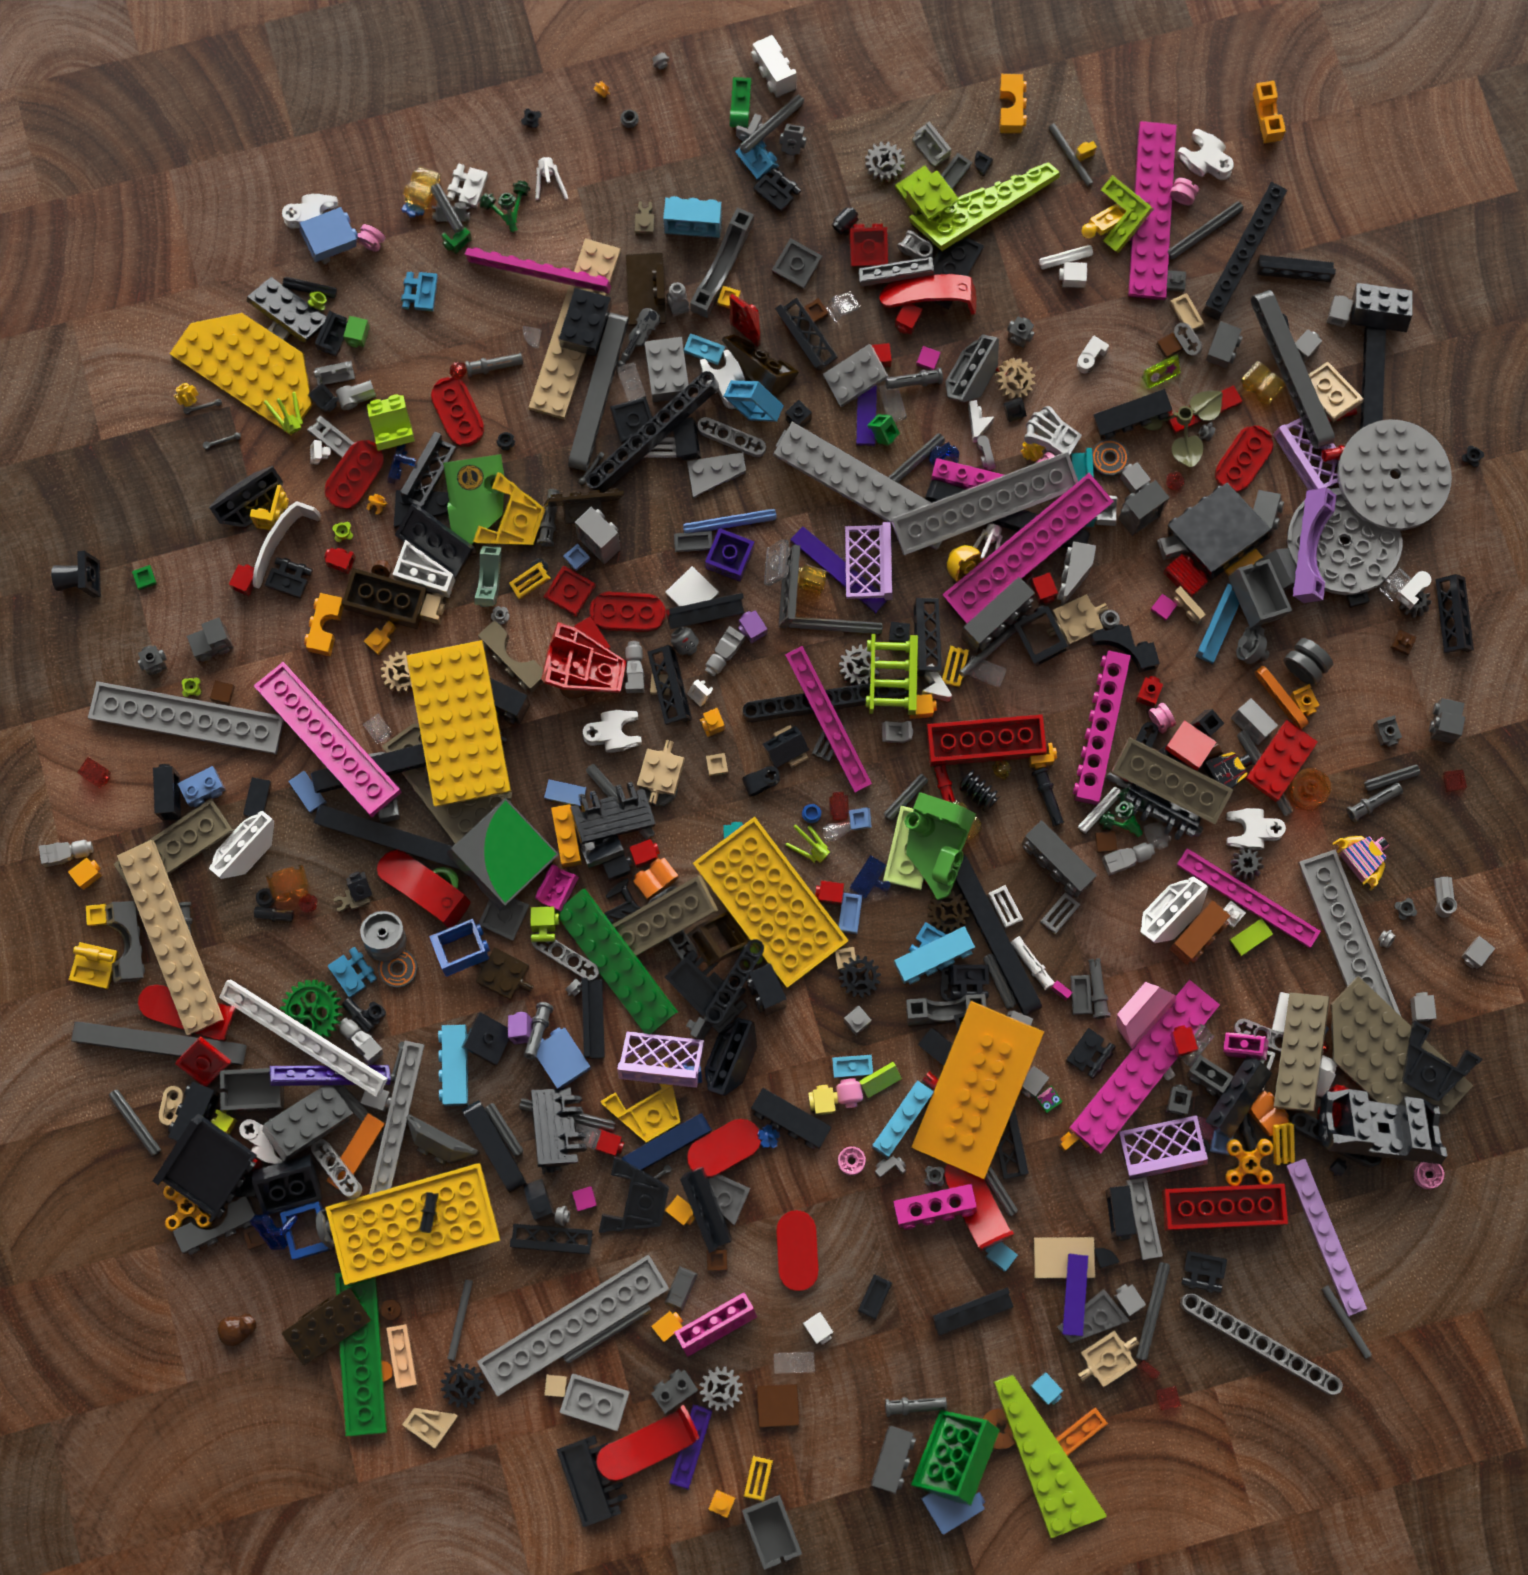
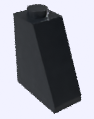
M541 1178L524 1185L526 1199L534 1220L539 1223L554 1217L555 1211L543 1179Z

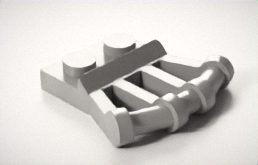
M1050 406L1042 408V411L1032 414L1031 420L1026 424L1027 434H1025L1024 440L1028 444L1035 443L1046 448L1047 452L1050 450L1055 455L1068 452L1070 455L1082 435L1063 422Z

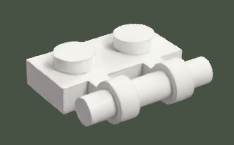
M458 164L457 169L454 170L452 175V183L447 189V198L454 200L455 195L460 196L459 203H466L467 206L477 208L488 172L470 167L468 174L463 172L465 166ZM460 180L465 181L463 189L458 187Z

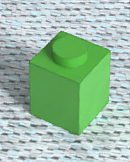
M349 316L344 333V339L349 346L364 347L370 328L368 320Z

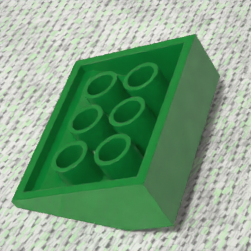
M940 1410L911 1485L951 1501L971 1506L1000 1429L985 1419Z

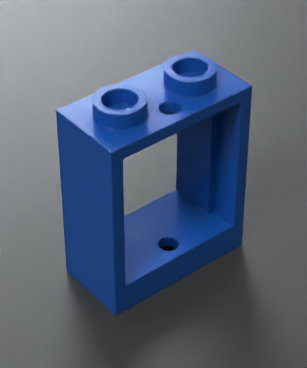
M473 919L429 936L441 969L446 977L489 959L487 952L490 951L487 941H482L481 938L484 935L480 924H475ZM474 933L480 951L449 963L443 945Z
M314 1201L304 1204L302 1207H293L280 1213L292 1260L296 1261L333 1250V1248L326 1247L323 1242L296 1250L288 1217L314 1209L317 1214L320 1210H323L322 1203Z

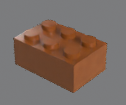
M1212 900L1169 950L1186 965L1190 961L1194 963L1204 952L1201 948L1207 949L1217 938L1214 934L1217 933L1219 935L1229 924L1227 919L1230 915Z

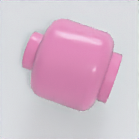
M855 1078L840 1080V1084L836 1087L838 1103L845 1104L846 1108L857 1107V1103L863 1100L860 1082H857Z

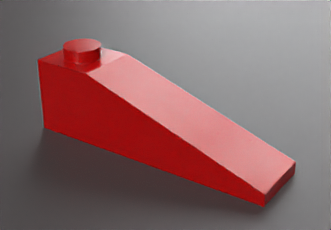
M731 294L729 296L730 324L756 347H759L760 323L758 309L754 305H749L744 300Z

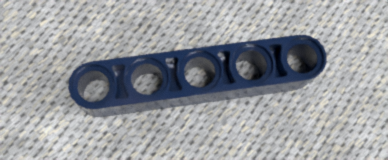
M703 1113L621 1159L643 1171L705 1136L712 1129Z

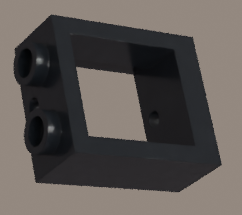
M1040 606L1034 610L1033 614L1029 616L1023 615L1017 619L1018 622L1014 623L1036 666L1071 649L1048 606ZM1047 614L1060 642L1035 654L1022 627Z
M159 764L158 767H153L154 813L162 821L180 820L182 818L181 792L178 786L180 774L170 764Z
M1130 1185L1110 1187L1105 1192L1111 1238H1117V1241L1129 1240L1132 1235L1136 1234Z

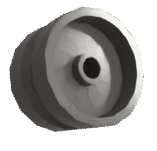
M1301 638L1294 646L1295 651H1290L1283 659L1285 666L1294 676L1311 686H1316L1323 678L1322 673H1327L1334 665L1333 660L1324 649L1306 638Z
M378 911L369 915L362 923L360 928L361 939L365 950L373 959L391 961L399 957L405 950L407 944L406 933L401 920L394 913Z

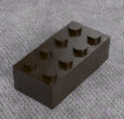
M353 568L342 605L348 611L418 629L421 620V609L428 591L425 587Z

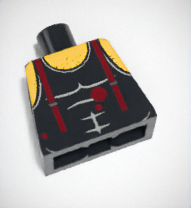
M1230 752L1206 761L1203 764V768L1210 778L1233 789L1246 778L1248 773L1245 768L1252 765L1253 762L1248 754L1238 758L1235 752Z

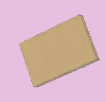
M1326 362L1309 374L1323 409L1333 422L1363 403V398L1329 362Z
M1094 1237L1034 1238L1035 1278H1066L1068 1254L1088 1255L1087 1278H1095Z

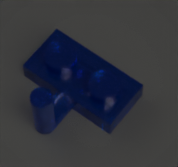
M405 444L399 445L396 448L388 475V483L395 484L396 479L400 480L403 470L400 468L401 463L415 467L417 459L407 457L408 451H405Z
M870 855L851 884L850 889L864 898H867L874 885L884 892H888L891 883L889 881L883 882L879 879L887 865Z
M254 1215L250 1222L271 1250H282L288 1245L284 1235L287 1234L298 1218L295 1215H291L281 1228H276L273 1220L267 1215Z

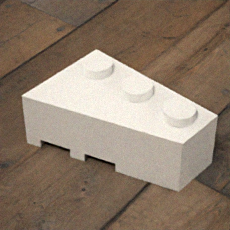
M773 35L753 43L751 56L754 62H758L760 65L759 71L762 77H766L769 91L771 93L774 92L777 98L795 90L797 72L795 69L790 70L788 66L789 60L787 58L784 59L781 53L782 49Z
M405 540L393 572L394 579L425 587L428 592L438 593L449 598L455 583L453 574Z

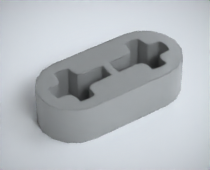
M1187 323L1177 324L1174 334L1184 350L1190 355L1199 354L1202 350V343L1191 326ZM1181 326L1183 328L1187 327L1188 330H1186V334L1188 335V338H1186L1183 334L1179 335ZM1188 340H1191L1192 343L1198 344L1196 346V351L1189 350V347L1191 345L1188 342Z

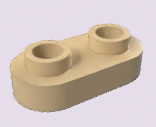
M170 1086L163 1093L159 1119L167 1126L175 1122L177 1118L176 1110L179 1104H183L184 1092L179 1087ZM174 1093H177L178 1095L176 1100L171 1099V1096ZM168 1113H173V1118L168 1120Z

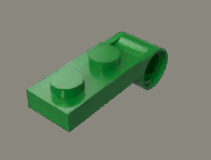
M733 77L730 127L737 128L739 125L748 128L751 78Z

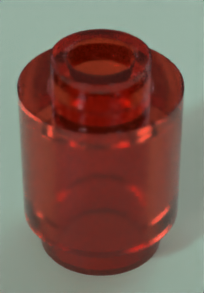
M844 792L832 793L833 796L829 797L830 816L833 817V820L848 819V795H844Z

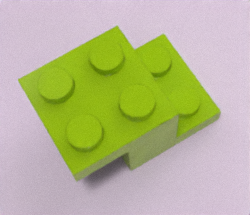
M926 166L921 167L895 185V189L916 216L922 213L927 221H930L959 201V198L937 170L931 174Z
M392 395L388 399L382 401L376 399L367 404L368 415L378 451L415 441L403 395Z

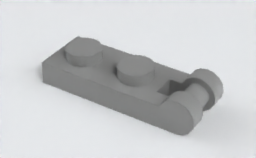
M319 416L316 419L317 422L310 426L307 431L342 458L354 442L323 417ZM322 427H324V428H325L324 431H323L322 433L319 432V430H320Z

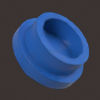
M808 804L802 810V817L808 823H816L821 818V810L815 804Z

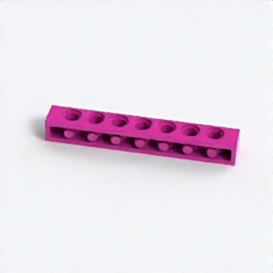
M1108 650L1106 656H1102L1100 667H1103L1102 674H1098L1096 685H1099V690L1094 692L1092 703L1096 704L1094 710L1090 711L1088 721H1091V727L1086 729L1084 738L1088 740L1087 746H1083L1081 758H1084L1077 770V776H1080L1079 783H1075L1073 794L1076 795L1075 801L1098 805L1100 801L1131 655ZM1108 670H1115L1117 672V676H1110L1108 674ZM1104 688H1111L1113 690V694H1106L1104 692ZM1100 706H1107L1110 712L1103 713L1100 710ZM1103 724L1106 730L1099 731L1096 725ZM1099 742L1102 748L1095 749L1092 743ZM1095 760L1098 767H1090L1088 761ZM1084 779H1092L1094 785L1087 786L1084 782Z

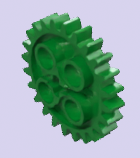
M305 980V984L298 982V987L292 986L293 993L286 992L289 998L282 999L286 1006L280 1007V1009L285 1010L284 1014L305 1027L311 1021L312 1028L310 1030L324 1039L325 1036H332L330 1030L337 1031L334 1025L341 1024L337 1017L343 1016V1014L338 1012L343 1006L337 1005L341 998L334 997L337 991L330 992L332 986H325L323 981H320L318 984V980H312V983L310 980ZM313 993H315L316 999L314 1002L311 1001V995ZM298 1005L301 1007V1012L299 1015L296 1013V1008ZM324 1008L327 1010V1015L325 1018L322 1016V1010Z

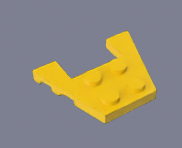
M497 472L492 489L510 496L498 532L478 526L473 542L533 545L545 508L520 490L513 482L505 478L502 473Z
M664 1063L665 1067L669 1068L668 1063ZM659 1083L661 1090L627 1110L616 1092L600 1101L605 1108L646 1143L681 1123L673 1085Z

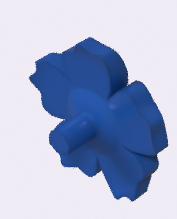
M406 202L401 209L403 213L407 212L410 218H414L415 215L424 214L423 206L418 202Z
M767 1124L757 1133L758 1138L761 1140L760 1145L763 1148H768L769 1146L771 1148L777 1147L778 1141L776 1138L780 1137V1132L776 1131V1129L772 1130V1126Z

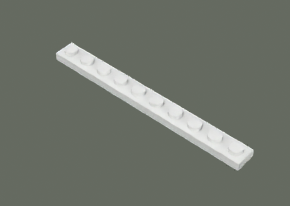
M231 979L226 981L219 998L235 1006L244 1014L375 1097L380 1096L388 1078Z

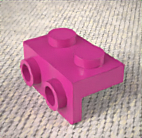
M552 864L546 872L541 887L537 890L535 899L543 905L554 907L555 910L561 912L579 877Z

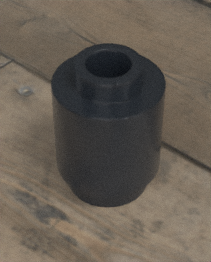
M845 207L833 219L834 222L831 225L842 235L844 232L847 233L853 227V224L857 223L859 220L857 216L859 214L854 208Z

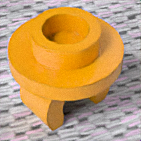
M379 494L369 496L368 500L370 503L367 505V510H371L373 505L377 507L375 514H380L383 507L387 505L385 498Z

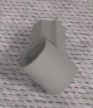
M371 380L353 387L349 385L343 386L336 390L342 410L352 409L358 403L376 397Z
M1435 878L1434 886L1437 902L1435 910L1438 916L1446 918L1457 908L1452 878ZM1442 904H1448L1450 911L1444 910Z

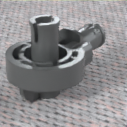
M1261 625L1253 628L1247 627L1243 636L1238 641L1237 657L1246 664H1252L1257 660L1263 662V660L1266 661L1269 657V651L1265 650L1267 646V639L1264 636L1265 629L1261 628Z

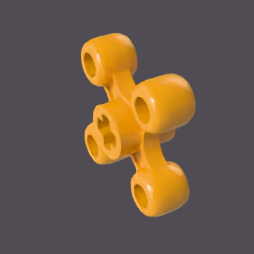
M1236 1139L1227 1142V1152L1239 1159L1238 1166L1226 1173L1225 1177L1229 1185L1238 1186L1242 1182L1243 1176L1247 1173L1256 1175L1257 1181L1261 1185L1272 1183V1173L1260 1166V1160L1273 1152L1271 1141L1261 1139L1257 1143L1256 1149L1252 1152L1244 1151L1241 1143ZM1252 1159L1253 1162H1250V1165L1247 1166L1246 1163H1249V1160Z
M169 1185L165 1187L163 1192L165 1198L175 1201L178 1207L177 1212L169 1216L165 1221V1226L169 1231L180 1228L183 1220L187 1217H193L197 1225L203 1229L209 1228L212 1225L213 1221L209 1222L210 1214L202 1212L199 1206L176 1190H174V1195L170 1196L169 1192L173 1188ZM188 1202L192 1204V1207L189 1208V1211L187 1209H184V1206L188 1205ZM204 1217L207 1218V1222L205 1224L202 1223V1219ZM173 1220L176 1221V1225L174 1227L171 1226V1222Z

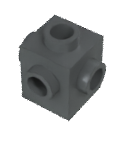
M786 124L784 133L780 134L779 144L782 145L781 151L789 155L800 154L801 148L805 149L806 137H803L805 127Z
M1017 316L1015 322L1011 321L1007 328L1009 332L1007 340L1024 348L1027 341L1031 342L1035 334L1033 332L1034 324L1027 318Z
M156 645L146 646L138 653L140 657L137 660L141 670H146L149 675L158 674L167 668L165 660H167L166 655Z

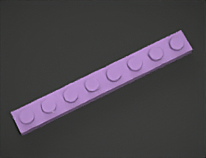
M1306 1159L1287 1165V1171L1347 1316L1366 1310V1305Z

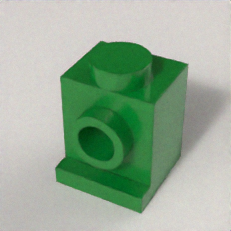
M878 414L867 425L872 430L878 444L889 445L900 434L892 415Z

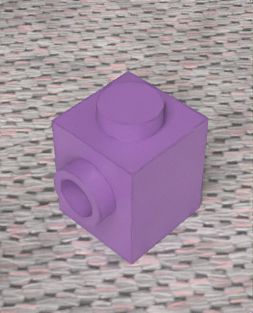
M756 610L753 612L748 611L741 616L738 629L741 634L747 636L751 643L767 634V627Z
M525 1012L508 1015V1038L514 1044L528 1043L533 1028L532 1018Z

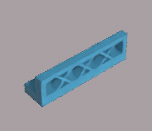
M1227 584L1195 656L1211 664L1216 659L1240 604L1235 592L1232 590L1231 584Z

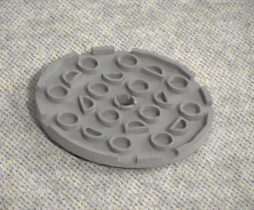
M1382 420L1360 429L1345 445L1339 459L1337 471L1341 493L1344 500L1353 508V512L1364 521L1367 520L1375 524L1376 527L1386 530L1412 529L1433 518L1447 500L1452 480L1448 457L1437 439L1420 426L1402 420ZM1390 471H1396L1400 475L1399 478L1393 479L1390 476Z
M1340 488L1329 489L1336 494L1335 510L1323 528L1317 546V565L1320 575L1325 581L1324 591L1340 595H1354L1367 592L1382 584L1394 571L1402 552L1403 540L1400 530L1378 528L1375 524L1367 520L1364 521L1353 512V508L1344 500ZM1304 501L1295 511L1287 533V546L1290 549V554L1296 567L1305 508ZM1347 537L1350 543L1342 545L1340 538Z

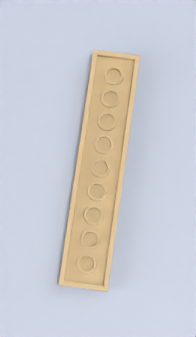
M585 238L574 272L579 273L582 271L595 277L598 275L604 276L610 283L621 249ZM569 285L529 404V410L564 420L587 355L560 347L559 336L574 289L578 288L604 296L607 294Z
M154 840L147 841L117 855L186 1035L194 1034L223 1021L224 1018Z

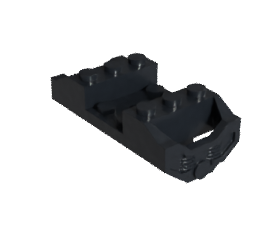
M1350 1089L1335 1092L1327 1091L1321 1099L1319 1136H1321L1323 1146L1328 1151L1440 1165L1447 1158L1446 1147L1441 1144L1439 1132V1105H1433L1424 1099L1404 1097L1399 1105L1372 1102L1368 1100V1093L1366 1091ZM1333 1103L1340 1104L1342 1120L1336 1127L1337 1132L1334 1130L1332 1117Z

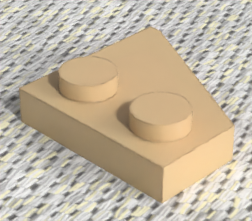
M414 1408L403 1423V1426L436 1449L458 1418V1415Z

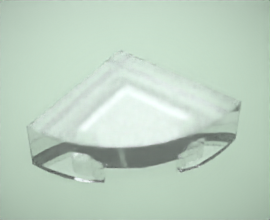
M523 326V335L526 342L538 349L542 330Z

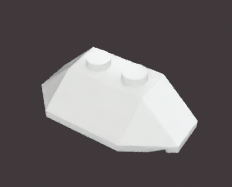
M263 811L244 820L216 850L209 869L221 879L246 874L272 846L274 820Z
M1195 877L1169 885L1143 912L1141 933L1154 943L1174 940L1201 912L1208 886Z

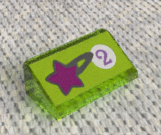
M1174 355L1144 370L1142 379L1148 388L1180 374L1181 369L1178 355Z

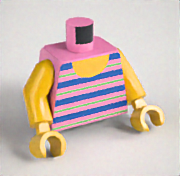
M1363 836L1339 838L1333 842V845L1337 844L1339 846L1337 852H1341L1339 855L1364 885L1366 883L1370 884L1371 888L1369 890H1373L1385 869L1384 860L1386 856L1382 851L1389 847L1388 842L1383 837L1374 842L1371 837L1364 838Z

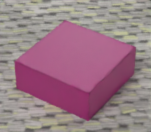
M923 346L916 365L929 370H935L941 352Z
M1161 594L1152 606L1151 611L1166 621L1178 604L1164 594Z
M1056 981L1051 988L1053 992L1065 1001L1073 993L1059 981Z
M592 1187L572 1192L578 1212L597 1206Z

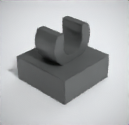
M1168 270L1167 291L1184 292L1186 272Z
M700 1017L697 1022L689 1020L686 1025L691 1030L690 1035L698 1040H705L712 1027Z

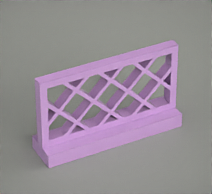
M1300 418L1287 425L1284 424L1278 427L1273 436L1308 490L1328 488L1338 483V474L1334 473L1335 466H1338L1339 460L1326 462L1332 464L1331 472L1322 469L1324 462L1322 457L1312 454L1313 446L1310 440L1301 438L1303 431L1306 430ZM1292 427L1299 429V436L1292 435L1289 429ZM1300 442L1310 445L1308 452L1301 450L1299 447ZM1334 443L1328 444V446L1326 445L1320 448L1322 450L1336 448V446L1334 445ZM1310 458L1320 461L1318 468L1310 464ZM1320 473L1330 476L1328 483H1322Z
M883 522V525L845 526L846 599L885 598V600H892L891 523ZM871 531H879V537L875 541L867 536ZM849 532H858L862 536L854 542L849 538ZM864 538L871 543L865 551L858 545ZM855 547L862 553L856 560L850 556V552ZM873 547L880 551V554L875 559L868 554ZM864 556L872 561L866 568L858 563ZM874 564L880 568V572L875 577L868 572ZM855 565L862 570L856 577L850 573V570ZM865 573L872 579L866 586L859 581ZM876 582L880 586L881 592H871L868 588ZM855 583L863 588L858 593H850V587Z
M627 1032L621 1061L617 1069L619 1079L697 1088L704 1040ZM630 1038L639 1039L641 1044L632 1048L629 1044ZM652 1041H658L661 1045L652 1050L647 1044ZM671 1043H677L680 1048L671 1052L667 1046ZM691 1045L699 1046L698 1051L692 1055L686 1049ZM645 1046L649 1053L641 1058L636 1052ZM665 1049L669 1055L660 1060L656 1053ZM684 1051L688 1057L679 1062L675 1056ZM632 1054L638 1059L633 1064L625 1063L626 1058ZM652 1056L657 1061L652 1066H648L644 1062ZM671 1058L677 1064L672 1068H666L664 1065ZM692 1061L695 1065L694 1071L685 1070L683 1065Z
M1197 1115L1119 1131L1130 1180L1208 1164ZM1194 1122L1195 1130L1192 1135L1182 1129L1185 1123ZM1171 1126L1177 1130L1172 1139L1163 1134L1166 1127ZM1152 1130L1158 1134L1153 1143L1143 1137L1147 1131ZM1180 1132L1189 1137L1184 1146L1174 1141ZM1133 1134L1138 1140L1132 1147L1125 1142L1124 1136ZM1160 1136L1170 1141L1165 1150L1155 1145ZM1141 1140L1150 1145L1145 1154L1135 1149ZM1191 1140L1199 1143L1200 1151L1192 1152L1187 1149ZM1172 1143L1182 1149L1179 1155L1172 1156L1167 1152ZM1152 1148L1162 1153L1159 1159L1153 1160L1148 1157ZM1133 1151L1143 1157L1140 1163L1131 1165L1129 1158Z

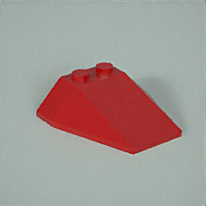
M558 622L547 650L541 679L545 684L565 690L620 693L627 661L580 630Z

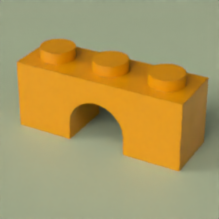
M1001 74L1000 99H1008L1014 105L1010 108H1001L1000 133H1022L1023 127H1026L1027 117L1023 115V109H1026L1027 100L1023 98V92H1026L1027 83L1023 81V74Z
M1275 82L1256 83L1253 97L1263 142L1282 141L1286 130L1282 114L1278 115L1277 113L1278 95Z
M320 593L319 598L315 599V614L311 616L309 621L311 629L309 634H306L304 645H306L308 652L331 657L335 637L332 633L323 631V625L331 619L341 620L344 608L342 605L343 598Z
M570 804L551 808L563 868L582 865Z

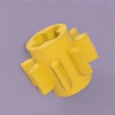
M184 383L176 388L177 394L174 397L179 405L183 404L185 407L196 403L197 399L195 396L199 394L193 385L189 386L188 383Z
M1024 442L1022 444L1024 449L1020 451L1027 460L1037 461L1043 456L1042 450L1045 447L1035 443L1028 444Z

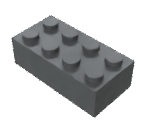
M1018 577L963 627L961 638L976 653L980 650L983 651L991 644L990 641L994 637L997 639L1005 632L1004 628L1008 624L1012 626L1017 621L1021 612L1025 614L1032 607L1031 604L1034 602L1035 592Z
M1042 820L1025 835L1022 842L1024 845L1023 849L1029 855L1033 854L1037 858L1036 862L1043 869L1047 868L1051 872L1050 876L1057 883L1060 881L1065 886L1064 890L1071 897L1074 895L1077 898L1093 883L1097 875Z
M324 1085L266 1122L262 1132L283 1162H286L348 1122L353 1113L333 1085Z

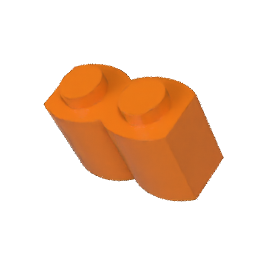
M657 858L650 864L651 868L646 871L641 870L634 876V885L647 901H650L679 879L678 874L665 858L661 860Z
M1264 1090L1258 1095L1248 1113L1258 1123L1264 1133L1271 1137L1273 1135V1125L1289 1123L1287 1119L1289 1115L1284 1109L1274 1108V1095Z

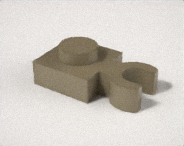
M639 202L638 209L641 214L635 215V234H654V214H650L652 212V202H649V207L646 209L642 208V202Z
M350 890L345 891L346 897L337 896L333 899L335 903L338 901L343 902V905L337 908L338 912L345 911L347 906H351V909L354 910L371 903L369 897L355 902Z

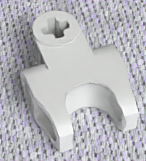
M1195 129L1192 138L1201 147V150L1192 152L1181 147L1177 153L1178 158L1189 170L1198 176L1203 177L1206 172H1209L1219 180L1229 178L1234 162L1223 153L1226 149L1225 144L1215 136Z
M304 195L302 197V204H288L283 208L282 215L285 224L289 228H300V222L321 215L326 209L337 207L338 200L337 197L329 195Z
M727 349L723 351L726 365L722 369L716 370L711 368L705 358L700 360L702 372L710 371L714 374L719 383V388L715 393L719 392L723 404L727 408L733 409L735 407L723 396L730 380L745 381L739 363ZM712 380L707 381L705 385H709Z
M622 710L601 713V722L589 723L584 727V741L590 746L605 744V751L610 753L625 751L641 745V737L627 736L621 730L624 724L638 720V713L636 711ZM590 731H594L595 737L591 738Z
M1246 808L1230 811L1226 814V820L1239 822L1244 827V834L1242 836L1227 838V846L1243 848L1244 850L1251 848V850L1264 849V841H1277L1286 830L1282 820L1264 818L1263 809ZM1273 826H1275L1276 830H1278L1276 834L1274 833V830H1271Z
M251 1119L241 1123L239 1128L240 1134L255 1144L251 1151L257 1154L259 1159L271 1164L283 1162L262 1132L263 1125ZM248 1126H253L255 1132L248 1134L249 1131L246 1129Z

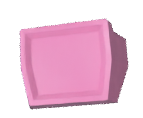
M1145 982L1117 1014V1029L1132 1050L1176 1002L1174 994Z

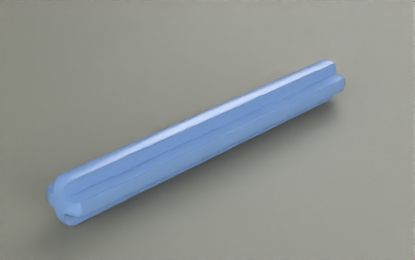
M775 509L686 523L683 525L684 533L718 530L719 528L724 529L776 519Z

